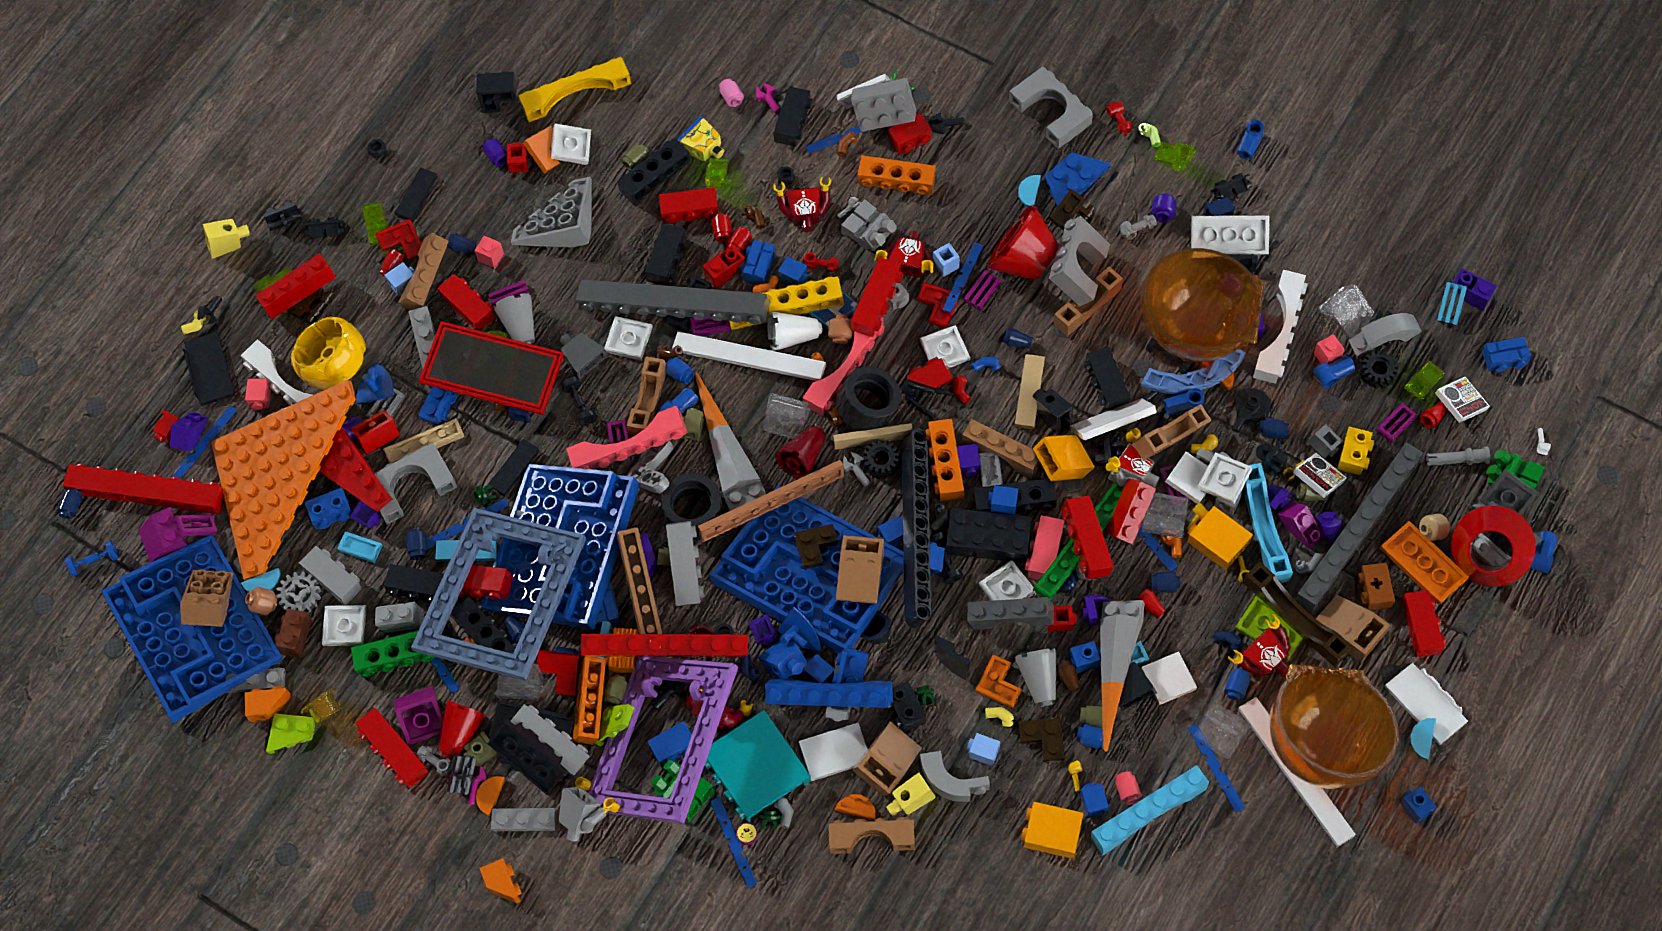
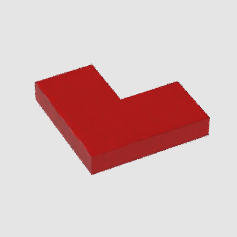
M410 219L375 233L382 251L401 245L408 261L419 257L418 253L422 243Z
M924 282L917 301L934 306L929 323L946 329L960 295L950 313L942 309L951 291Z
M539 650L536 672L557 674L555 694L576 696L580 654Z

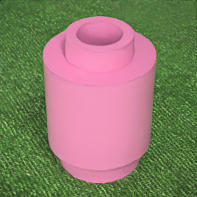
M732 79L722 81L719 85V91L728 106L736 107L740 105L744 95L736 82L732 81Z

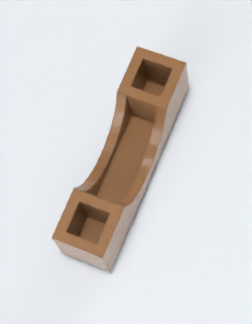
M431 233L423 240L418 253L419 261L417 267L403 290L399 305L409 310L423 307L448 245V240L434 233Z
M1111 267L1105 269L1095 278L1094 283L1098 285L1093 301L1082 306H1078L1075 302H1068L1054 314L1053 325L1066 337L1122 289L1123 278Z
M647 356L645 358L641 372L638 400L635 407L631 408L627 423L629 436H636L654 419L666 376V363L663 359Z
M1200 404L1167 425L1144 435L1133 445L1144 461L1200 430L1212 420Z
M971 419L962 434V445L977 444L978 453H993L1007 461L1014 471L1030 479L1034 477L1041 465L1032 448Z
M899 817L893 821H888L886 818H878L873 822L857 819L853 823L837 820L833 821V824H828L830 854L852 853L855 844L867 836L882 837L889 842L893 851L915 850L914 822L909 820L908 817Z

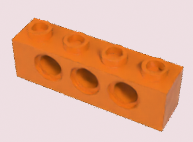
M861 155L858 170V184L865 187L874 186L885 190L895 189L901 192H916L921 195H932L936 177V166L863 155Z
M952 419L928 422V429H925L927 441L931 443V447H928L929 459H933L934 465H931L932 477H936L937 483H934L935 495H939L940 502L963 499L964 487ZM942 440V441H945L946 443H945V444H938L937 441ZM946 458L949 461L941 462L940 459ZM944 476H949V477H951L952 479H951V480H944L943 477H944Z
M585 657L580 662L573 742L593 745L599 739L606 659Z

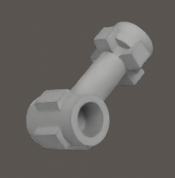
M1153 214L1143 216L1142 221L1133 225L1129 221L1123 222L1120 225V232L1127 240H1132L1137 236L1136 231L1145 227L1152 229L1157 225Z
M429 746L419 748L416 756L419 757L421 762L425 760L437 767V773L441 776H449L451 774L452 764L449 760H440L432 754L433 750Z

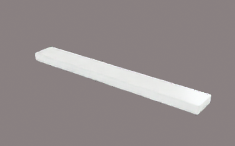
M677 332L672 347L673 349L677 345L681 346L683 354L814 381L822 379L826 367V362L682 332Z
M1257 697L1240 706L1238 709L1334 844L1339 847L1356 835Z

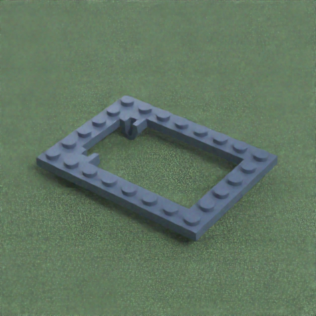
M474 508L412 644V650L526 681L586 541L585 535ZM499 536L540 546L538 562L540 565L550 567L513 654L441 635L478 551L483 550L492 553L494 550L492 540L498 541Z

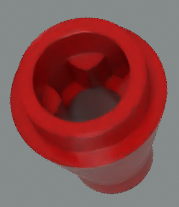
M391 249L390 252H387L379 273L385 277V274L403 263L405 257L398 251Z
M1439 401L1436 405L1422 412L1420 417L1421 423L1429 429L1437 427L1448 408L1442 401Z
M1147 588L1136 598V600H1143L1145 603L1144 609L1156 618H1159L1166 611L1153 590L1150 591Z

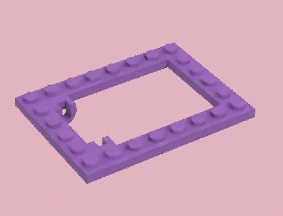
M663 657L637 658L623 701L620 704H629L635 707L628 727L618 732L612 739L608 737L588 794L602 804L601 808L604 807L603 803L606 798H613L620 805V809L616 813L608 811V814L685 823L738 666L733 663ZM662 680L691 682L690 694L692 699L697 702H703L670 798L611 791L645 697L656 698L658 693L653 690L654 685L661 686ZM699 688L703 689L701 694L699 693Z

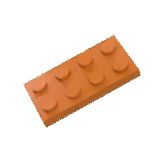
M1410 521L1380 547V550L1420 588L1429 590L1430 596L1434 597L1438 605L1444 602L1469 578L1434 543L1427 540Z

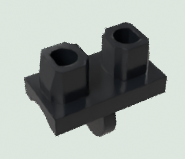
M289 200L284 202L283 207L266 209V213L263 216L270 231L283 226L285 229H289L288 224L302 219L295 202Z
M1109 431L1093 437L1095 448H1104L1105 451L1095 454L1098 466H1106L1109 463L1108 459L1115 456V452L1116 457H1120L1122 451L1127 447L1125 442L1120 441V437H1114L1113 440V435L1109 434Z
M1280 442L1276 443L1274 450L1268 444H1260L1257 447L1256 456L1264 461L1263 472L1267 473L1271 470L1279 475L1285 468V462L1289 456L1281 451L1283 445Z
M465 755L453 756L452 771L447 781V791L449 793H469L470 784L475 780L473 771L476 757Z

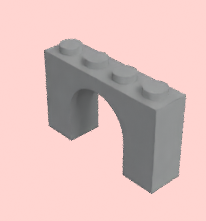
M1044 67L1038 69L1009 91V102L1021 113L1042 99L1055 100L1064 107L1065 113L1047 126L1046 138L1058 149L1092 124L1093 114L1090 108L1085 107L1076 95H1072L1067 90L1064 83H1060L1054 74Z
M1079 216L1075 219H1070L1064 226L1065 229L1051 267L1049 279L1078 306H1082L1094 300L1098 285L1080 268L1076 257V250L1091 264H1095L1107 258L1110 243Z
M434 443L423 445L416 452L406 454L399 461L387 464L384 469L375 472L393 499L379 510L387 525L405 516L394 496L395 485L404 475L409 473L426 475L433 483L439 496L457 488L453 476Z

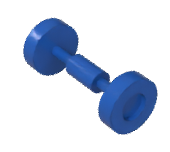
M113 541L105 542L107 551L88 555L79 562H75L72 556L65 558L71 576L79 574L77 566L84 563H93L100 560L102 556L109 554L112 561L119 559Z

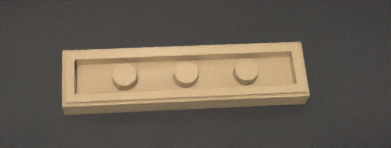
M1025 355L1015 427L1034 429L1037 401L1032 396L1041 387L1045 361L1043 356Z
M457 418L388 446L384 448L389 463H395L402 459L404 455L416 452L423 445L434 443L437 449L465 436Z
M912 424L833 435L835 450L871 445L873 441L877 444V440H881V443H884V440L888 442L903 440L904 437L913 431Z

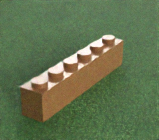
M638 527L618 531V543L639 634H662Z

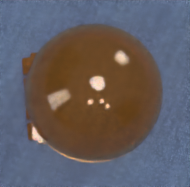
M1204 248L1180 250L1161 259L1148 274L1142 294L1143 318L1153 339L1170 354L1193 362L1219 360L1233 354L1243 345L1248 346L1249 343H1257V328H1259L1265 281L1258 279V275L1251 274L1245 266L1234 258L1219 251Z
M1290 664L1289 670L1286 673L1287 680L1279 689L1272 703L1269 718L1272 744L1284 766L1302 781L1324 789H1348L1373 779L1391 761L1399 740L1397 720L1385 697L1370 683L1369 676H1365L1363 670L1348 669L1346 672V669L1329 667L1326 670V667L1308 666L1306 668V665Z

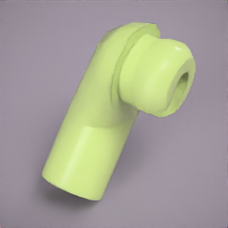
M1141 123L1138 127L1140 133L1150 138L1152 147L1160 146L1161 141L1157 128L1150 124Z

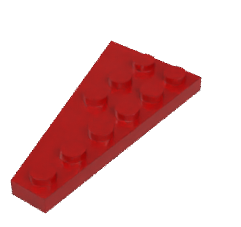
M342 426L340 431L337 430L332 439L334 442L327 456L324 455L319 464L321 466L319 472L378 512L393 499Z

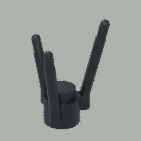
M908 379L904 382L901 393L906 395L905 400L913 403L930 418H933L934 415L913 399V397L917 398L921 391L932 394L936 392L949 396L952 395V392L923 385Z

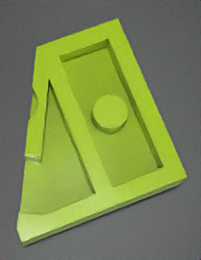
M629 704L606 707L601 717L599 739L594 744L601 747L604 745L606 737L612 739L618 732L628 727L635 707Z
M274 713L266 752L273 754L275 750L284 747L290 748L297 743L312 740L316 724L315 717Z

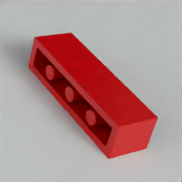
M319 253L255 296L272 320L336 277L328 263Z
M879 257L851 319V330L870 337L874 336L875 331L880 330L881 318L887 314L889 309L888 302L894 298L896 293L895 286L901 282L903 277L901 264Z
M1090 495L1067 499L1062 508V516L1064 520H1067L1068 534L1073 538L1074 552L1079 556L1081 572L1085 574L1086 580L1110 576L1114 566Z
M373 708L355 723L359 728L356 731L363 741L366 739L370 741L371 745L369 747L376 756L381 754L384 758L381 762L388 770L393 769L397 773L394 777L401 786L405 783L408 788H411L429 773L424 764L376 708Z

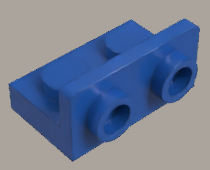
M432 387L418 415L419 419L438 426L441 425L443 420L445 421L448 418L449 408L451 404L455 403L457 393Z
M844 648L842 653H838L836 665L840 667L839 672L834 673L832 684L863 682L869 653Z

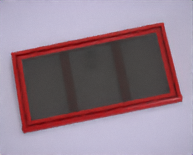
M441 321L419 378V383L544 415L564 358V353Z

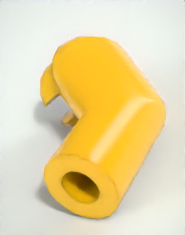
M1210 434L1202 444H1191V454H1197L1200 448L1212 452L1218 444L1217 437L1214 434Z

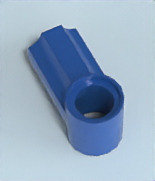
M1252 120L1248 123L1247 130L1237 150V154L1241 158L1246 160L1252 159L1264 131V124L1261 121Z
M1346 355L1330 364L1323 363L1313 370V374L1323 389H1327L1334 385L1338 379L1354 372L1356 368L1351 357Z
M685 388L672 402L667 401L659 412L677 406L682 416H685L687 409H690L699 400L698 396L690 388Z
M1192 388L1185 394L1164 399L1166 413L1168 416L1187 412L1200 404L1203 406L1204 393L1198 388ZM1196 398V399H1198L1199 401H1198V402H1192L1191 399Z
M1541 531L1539 536L1542 539L1536 546L1534 560L1530 568L1548 574L1554 557L1552 555L1558 537L1552 532Z

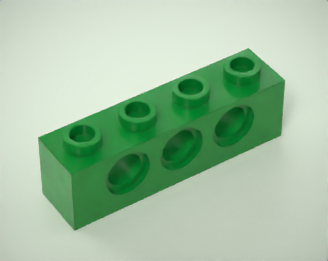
M418 631L351 647L354 670L363 677L372 676L375 672L379 671L389 672L399 666L409 667L418 661L429 662L433 660L434 656L411 652V647ZM399 650V654L392 658L393 652ZM379 655L378 661L372 662L373 658Z

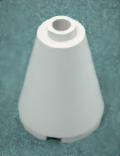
M780 312L769 313L772 318H768L767 329L768 339L773 340V344H770L772 350H780L818 338L819 334H822V324L816 318Z

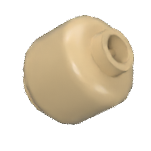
M1442 514L1426 515L1421 519L1419 529L1421 534L1429 541L1442 540L1449 534L1450 522Z

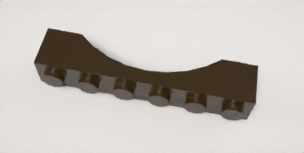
M1261 562L1246 574L1243 583L1334 668L1349 654L1352 645L1338 632L1328 628L1304 610L1286 591L1277 577Z

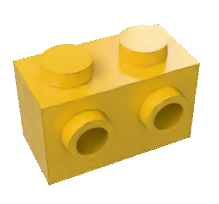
M1349 426L1338 470L1360 476L1363 469L1367 470L1370 461L1367 453L1372 451L1374 440H1371L1373 432Z

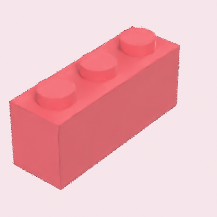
M1041 515L1040 521L1035 522L1033 533L1036 534V539L1031 540L1029 552H1032L1031 559L1027 558L1025 570H1028V578L1040 580L1057 558L1065 520Z

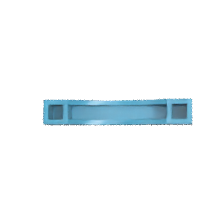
M1261 463L1249 465L1252 467V471L1243 487V494L1263 564L1277 577L1280 583L1290 582L1293 572L1288 555L1283 548L1274 524Z
M1196 765L1093 830L1090 839L1103 856L1158 816L1207 790L1209 781Z

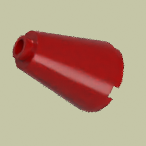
M447 700L439 744V751H442L441 756L452 760L453 756L460 755L464 750L463 746L471 740L484 721L486 714Z

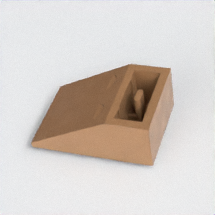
M843 535L836 600L877 604L884 558V539Z
M193 570L180 603L181 624L223 627L228 610L233 572Z
M1336 595L1316 618L1328 628L1338 632L1352 645L1349 654L1360 663L1385 636L1390 627L1387 622L1374 612L1339 595Z
M889 722L852 771L882 796H887L902 779L922 747L892 722Z

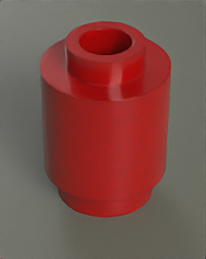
M717 214L711 220L714 238L718 243H727L732 236L730 217L725 214Z
M745 227L736 228L727 242L726 249L734 245L742 254L752 240L751 232Z

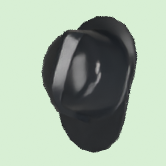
M877 611L860 637L873 645L883 642L888 643V637L891 632L890 619L880 611Z

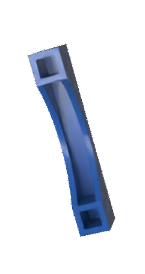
M772 678L765 684L766 704L887 708L893 702L892 681L826 684L804 682L795 679L783 680L781 678Z

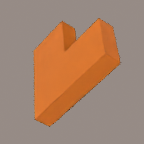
M552 126L523 142L543 173L550 171L560 164L558 160L551 159Z
M992 655L975 692L1013 709L1022 689L1004 681L1012 663Z

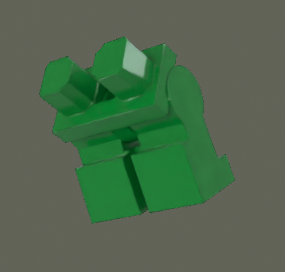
M1506 450L1496 451L1494 457L1498 462L1496 465H1491L1486 472L1490 477L1487 482L1489 486L1507 469L1533 489L1536 488L1544 471V466L1529 460L1526 462L1518 454H1510Z
M668 760L664 765L668 775L665 778L660 775L653 778L651 784L655 789L654 793L658 797L670 798L681 764ZM702 777L699 779L686 817L688 823L701 809L699 803L703 806L714 793L712 784Z

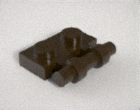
M1070 189L1048 220L1064 231L1066 222L1073 219L1077 212L1087 221L1093 217L1092 213L1096 208L1091 204L1087 208L1082 206L1086 199Z
M321 287L286 311L300 320L305 315H308L305 321L312 324L314 320L320 317V312L323 308L331 303L330 299L334 294L328 290L325 295H322L324 289Z

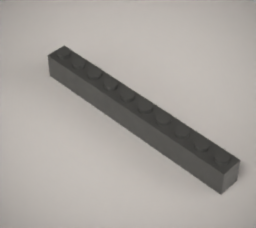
M583 279L580 281L577 295L578 304L586 311L595 309L603 312L619 311L623 314L633 312L640 315L656 314L660 317L671 315L677 318L693 317L698 320L704 318L715 321L730 320L735 323L746 321L752 324L766 323L770 306L769 298L765 293Z
M1407 442L1404 444L1298 592L1295 601L1310 613L1315 610L1416 468L1423 455L1422 451Z

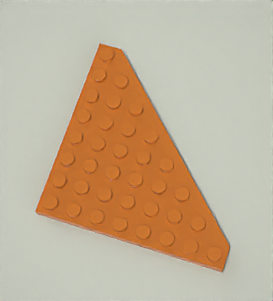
M345 380L211 441L221 486L224 490L223 495L241 571L245 581L267 572L269 568L267 565L272 555L275 556L282 543L280 540L285 530L288 531L295 518L294 513L298 505L301 506L308 493L307 488L311 480L314 481L321 467L319 464L324 455L327 456L334 442L332 439L337 430L340 431L347 417L345 416L350 405L353 406L356 400L351 381Z

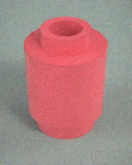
M1131 771L1118 774L1115 777V784L1121 801L1127 802L1128 805L1138 802L1142 794L1136 777L1132 775Z

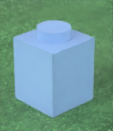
M950 243L933 252V264L943 277L959 269L960 257Z
M401 263L385 274L388 285L398 297L402 295L414 270L411 266L407 267L404 263Z
M976 733L975 738H971L967 746L969 758L993 766L1000 748V741Z

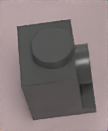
M1325 424L1308 440L1306 445H1311L1325 459L1328 455L1332 458L1340 450L1338 446L1343 440Z

